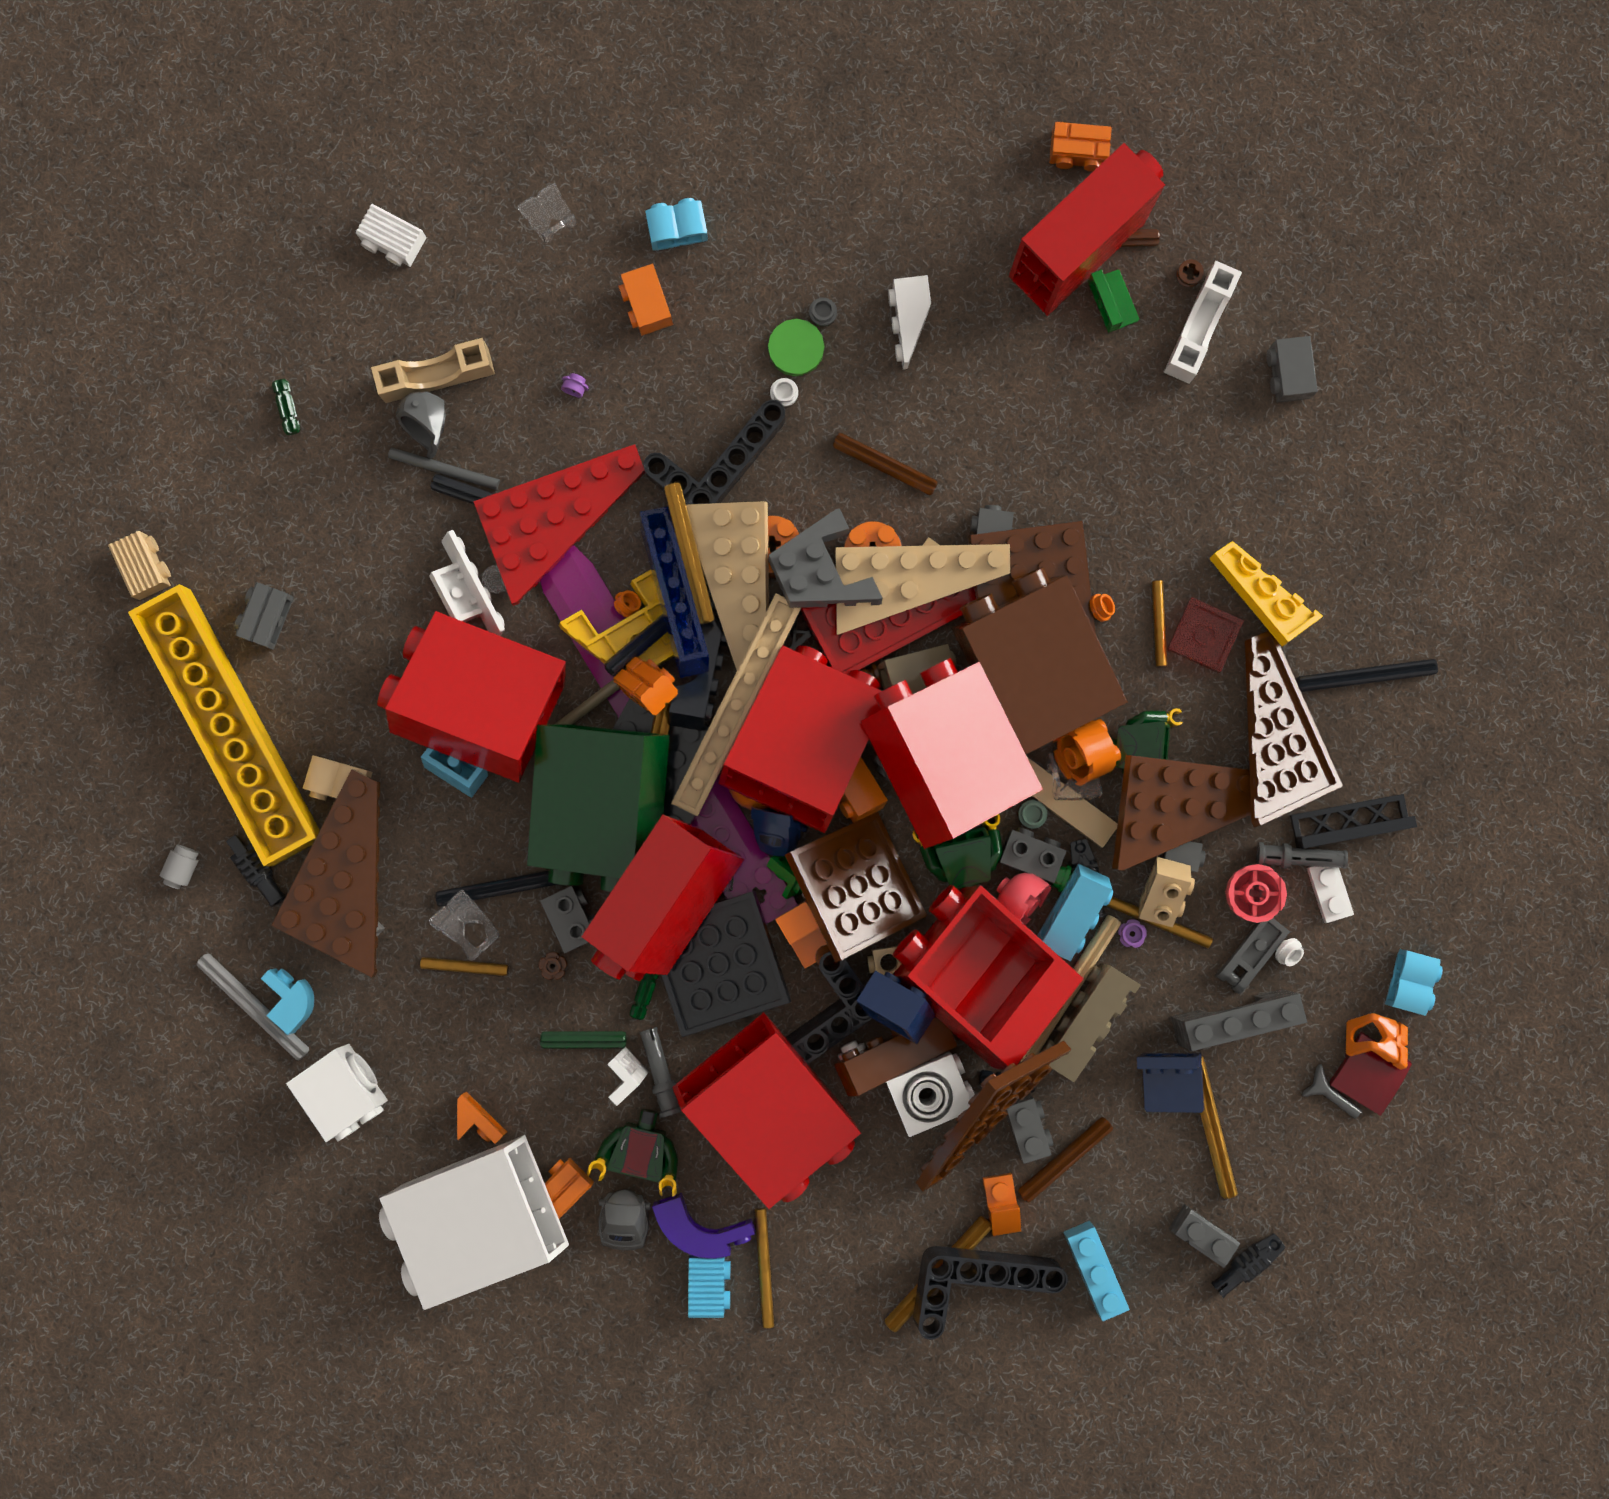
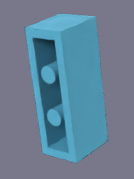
M1081 864L1076 866L1038 933V937L1058 956L1071 961L1075 953H1080L1083 949L1088 930L1095 928L1099 920L1098 913L1103 905L1107 906L1113 896L1109 877Z
M1087 1221L1064 1231L1066 1241L1101 1320L1105 1321L1129 1311L1128 1304L1094 1225Z

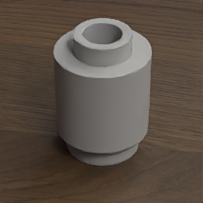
M176 844L175 849L170 850L159 875L164 878L163 884L175 889H180L181 885L188 886L199 861L196 859L199 852Z

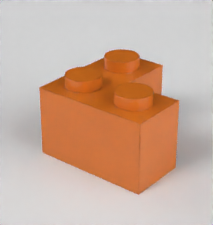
M805 900L776 917L775 920L803 967L807 968L816 963L815 955L817 950L821 946L827 945Z

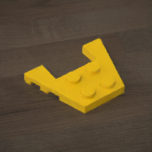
M652 568L633 579L630 583L645 605L643 609L600 634L596 632L582 610L559 623L560 629L605 664L607 660L665 612L664 600L658 588L655 570ZM672 629L642 653L639 658L645 662L651 659L659 666L674 657L678 650Z

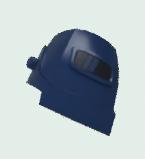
M751 807L754 835L761 851L780 857L796 849L799 840L802 838V832H807L808 827L793 819V815L780 813L772 809Z

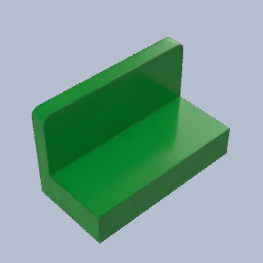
M1102 270L1091 273L1087 282L1108 333L1138 322L1139 316L1120 270L1104 274Z

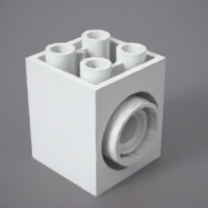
M350 1044L334 1049L286 1083L325 1142L333 1138L338 1142L360 1128L357 1122L360 1121L363 1125L383 1112L384 1109L381 1105L388 1101L378 1087L377 1079L372 1069L360 1055L355 1053Z
M947 1051L886 1082L909 1137L957 1118L970 1107L968 1102L975 1094L968 1081L963 1082L961 1074L965 1073V1070L956 1053L952 1055L950 1051ZM931 1088L933 1091L929 1098H919V1093L922 1089Z

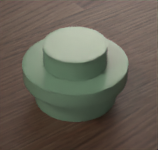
M1029 800L1020 806L1018 818L1021 824L1027 828H1039L1047 819V810L1041 802Z

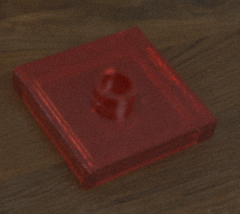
M1191 597L1167 650L1220 673L1244 620Z

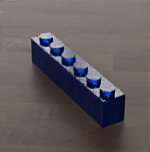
M668 506L641 511L640 530L680 678L709 672V654Z

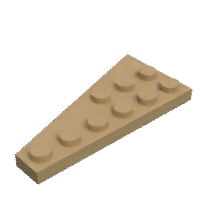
M768 502L688 504L686 507L700 562L736 670H738L769 608Z
M1010 544L835 547V568L843 585L873 577L883 597L882 604L871 606V602L856 603V606H845L844 603H836L837 635L1010 574Z

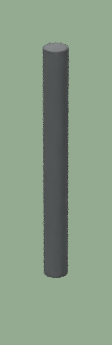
M391 447L389 450L388 458L498 490L500 479Z

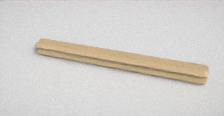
M1111 915L1106 916L1073 968L1084 979L1022 1060L1031 1053L1037 1055L1120 927L1121 922Z

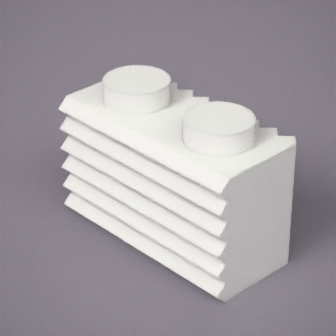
M373 204L370 205V209L367 210V214L356 230L357 236L362 241L361 246L372 253H376L379 250L387 254L385 258L397 266H401L404 263L411 267L426 240V236L421 229Z

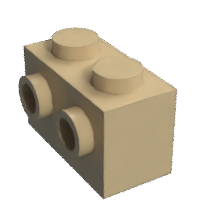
M1156 857L1140 897L1139 919L1173 928L1176 918H1181L1184 913V899L1186 895H1191L1194 888L1195 879L1191 878L1190 865Z

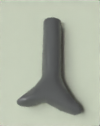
M1319 1064L1314 1073L1313 1084L1303 1091L1302 1096L1324 1095L1348 1115L1356 1119L1360 1115L1361 1109L1329 1085L1323 1066Z

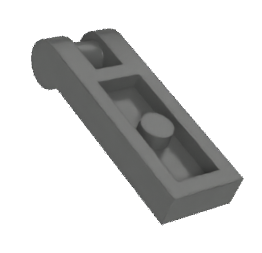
M1274 918L1269 921L1256 923L1215 976L1222 982L1226 980L1232 985L1231 989L1241 994L1290 931ZM1238 965L1245 970L1240 977L1233 972Z

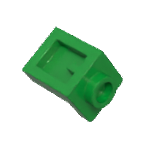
M771 857L767 867L779 879L788 883L782 896L785 899H789L796 894L798 896L801 895L802 890L786 857Z

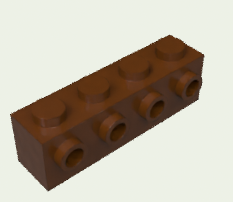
M934 1017L918 1044L891 1030L892 1036L885 1039L882 1036L866 1042L868 1047L861 1051L854 1048L841 1055L843 1060L834 1065L848 1097L859 1096L957 1047L951 1031Z

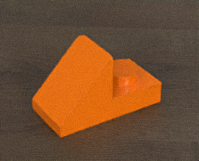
M467 1092L463 1093L457 1099V1140L461 1139L476 1125L478 1127L477 1133L485 1141H492L496 1144L507 1131Z
M1012 1173L983 1177L989 1219L992 1226V1236L1021 1232L1020 1207L1016 1200Z

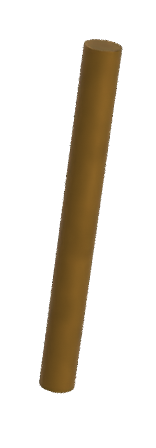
M1112 896L1111 901L1107 905V907L1203 947L1209 948L1211 946L1213 938L1178 923H1174L1172 928L1139 919V907Z
M756 1208L755 1222L763 1328H773L774 1315L766 1208Z

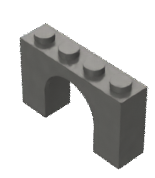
M1280 989L1254 996L1256 1002L1237 1008L1215 1012L1195 1010L1171 1016L1177 1044L1190 1051H1195L1307 1023L1300 993Z

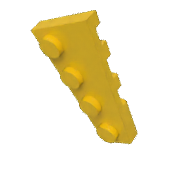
M1233 541L1209 558L1282 647L1323 617L1318 611L1314 610L1311 612L1302 604L1304 600L1296 593L1291 595L1280 586L1282 582L1277 577L1264 573L1260 569L1261 564Z

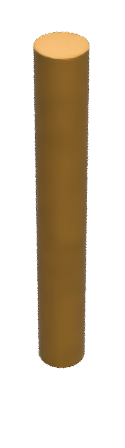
M1152 581L1156 667L1167 666L1163 581Z
M422 957L420 962L421 969L507 976L509 966L506 964Z

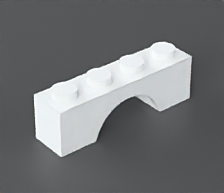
M1218 261L1214 262L1207 273L1164 373L1189 384L1194 379L1208 350V344L1214 329L1241 276V271Z

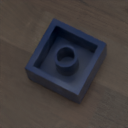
M875 970L856 1001L869 1017L913 1043L918 1044L936 1015L925 999L926 994L913 986L910 989L905 988L900 984L901 980L889 972L883 975Z

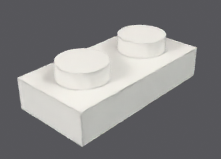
M1308 867L1307 871L1324 923L1354 915L1339 868Z

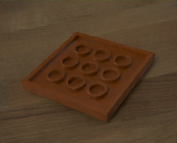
M1083 521L968 536L969 545L1010 544V574L974 586L976 599L992 593L998 605L1017 595L1012 581L1035 569L1044 567L1049 579L1055 576H1068L1095 632L1094 615L1090 608L1091 589Z
M878 812L785 854L835 962L841 961L927 916Z

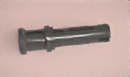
M1258 842L1256 864L1281 866L1282 869L1290 868L1291 865L1346 869L1348 865L1347 850L1292 848L1288 843H1283L1282 846L1264 845L1263 842Z
M655 1027L639 1032L642 1038L655 1084L652 1086V1093L656 1094L661 1111L658 1114L659 1118L682 1111L672 1088L677 1082L671 1080L657 1031L658 1028Z

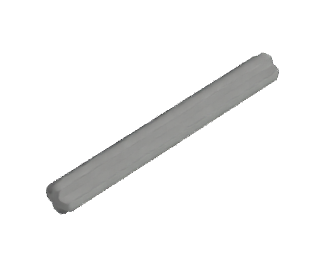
M204 954L197 961L196 965L296 1060H301L309 1052V1047L294 1033L287 1035L266 1016L270 1010L212 955Z

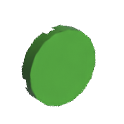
M786 320L776 326L770 335L768 344L770 359L776 369L786 375L802 376L812 372L823 358V337L817 327L806 320Z

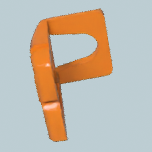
M1375 1013L1348 1020L1346 1023L1347 1055L1354 1056L1373 1051L1387 1062H1392L1393 1066L1398 1069L1407 1068L1408 1048L1405 1047L1408 1045L1407 1026L1394 1019ZM1371 1022L1375 1024L1382 1036L1379 1042H1354L1353 1039L1354 1033L1359 1028Z

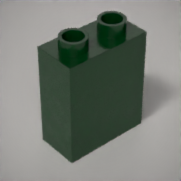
M572 724L537 725L527 866L548 868V882L560 885H582L584 874L601 876L600 889L611 892L663 815L669 735Z

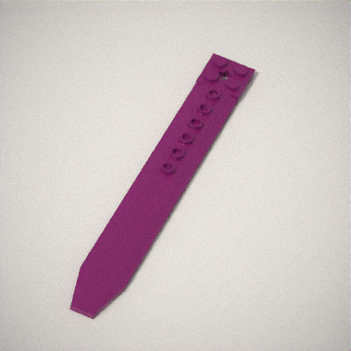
M574 545L567 551L563 559L541 578L540 583L543 592L560 621L582 610L596 632L600 634L626 619L616 611L614 607L615 600L594 565ZM571 638L600 688H603L612 681L614 676H611L605 670L604 663ZM620 689L607 698L618 718L630 699ZM719 775L698 816L695 817L691 825L701 828L744 858V861L723 893L728 900L752 892V889L755 887L759 890L765 889L767 894L764 895L765 901L760 904L765 922L768 924L798 904L793 896L789 899H785L782 896L786 888L785 882L779 879L767 867L770 857L760 850L752 827L733 799L729 789L718 784L720 780Z

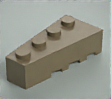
M1101 963L1099 967L1096 965L1093 967L1086 979L1090 983L1084 992L1079 990L1071 1003L1074 1006L1069 1016L1064 1015L1060 1019L1056 1027L1059 1033L1054 1041L1049 1039L1041 1051L1043 1052L1065 1041L1071 1048V1051L1067 1055L1051 1062L1049 1066L1072 1082L1076 1081L1094 1055L1096 1048L1093 1044L1095 1041L1100 1043L1109 1033L1111 1027L1110 1019L1112 1017L1116 1018L1118 1014L1121 1015L1126 1008V996L1129 991L1136 993L1141 986L1107 964Z

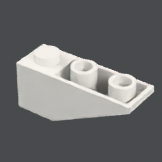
M928 275L894 279L893 289H888L890 307L895 306L896 317L891 318L893 334L899 335L900 343L895 345L896 361H902L903 370L908 368L930 310L931 298Z

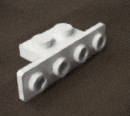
M453 530L448 531L442 539V544L453 564L431 572L429 577L450 617L467 622L480 616L489 632L501 636L505 631V624L501 614L495 611L488 589L482 586L475 564L469 561L465 553V545L462 539L457 537Z

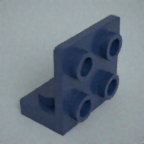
M1142 1053L1137 1057V1069H1143L1146 1112L1202 1113L1204 1111L1201 1053Z

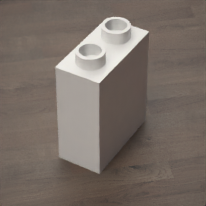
M525 1135L406 1182L379 1198L383 1206L379 1212L382 1231L388 1239L396 1240L404 1259L401 1267L403 1284L411 1295H418L423 1310L549 1263L569 1246Z

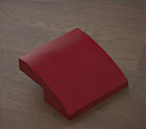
M1360 1032L1354 1042H1378L1363 1032ZM1373 1051L1354 1056L1345 1054L1346 1059L1330 1079V1085L1381 1116L1400 1088L1412 1063L1407 1060V1068L1400 1070L1393 1066L1392 1062H1387Z

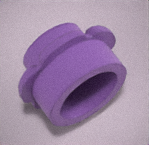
M570 373L569 376L562 377L563 384L561 390L569 395L582 398L584 391L589 389L585 384V378L578 374Z
M1134 919L1121 924L1118 930V934L1121 937L1120 942L1126 947H1140L1147 936L1145 926L1140 925V922ZM1131 931L1135 932L1133 937L1130 936Z

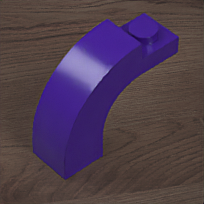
M682 1193L655 1201L652 1206L658 1225L667 1239L680 1250L696 1257L715 1259L730 1256L731 1247L729 1243L734 1242V1245L744 1244L751 1240L750 1236L755 1235L752 1218L721 1229H709L699 1225L690 1216Z

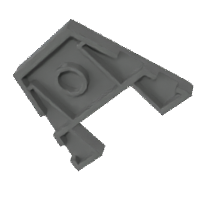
M840 508L835 509L769 554L770 566L789 608L827 607V604L844 603L845 606H856V603L870 602L871 606L882 604L883 597L873 577L843 585L825 547L824 542L849 535V527Z

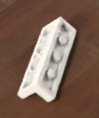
M626 1047L608 1063V1066L622 1080L609 1096V1099L618 1106L640 1085L649 1073Z

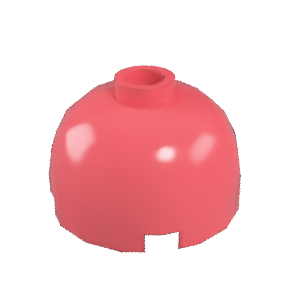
M1260 864L1244 866L1234 872L1227 882L1225 891L1227 904L1233 913L1243 920L1255 923L1269 921L1274 918L1285 906L1287 897L1283 879L1272 868Z
M1020 873L1011 880L1007 877L1002 880L996 890L1000 893L997 900L1026 926L1031 920L1028 917L1036 910L1038 905L1041 908L1051 891V885L1034 874Z

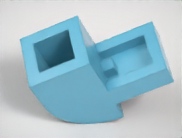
M270 969L261 979L282 999L266 1016L287 1035L295 1033L311 1015L314 1007V993L306 979L298 980L293 984L294 978L284 969L279 971L277 969Z

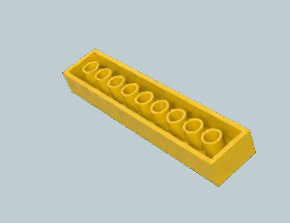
M179 584L129 611L128 613L263 866H275L313 845L320 829L191 589Z

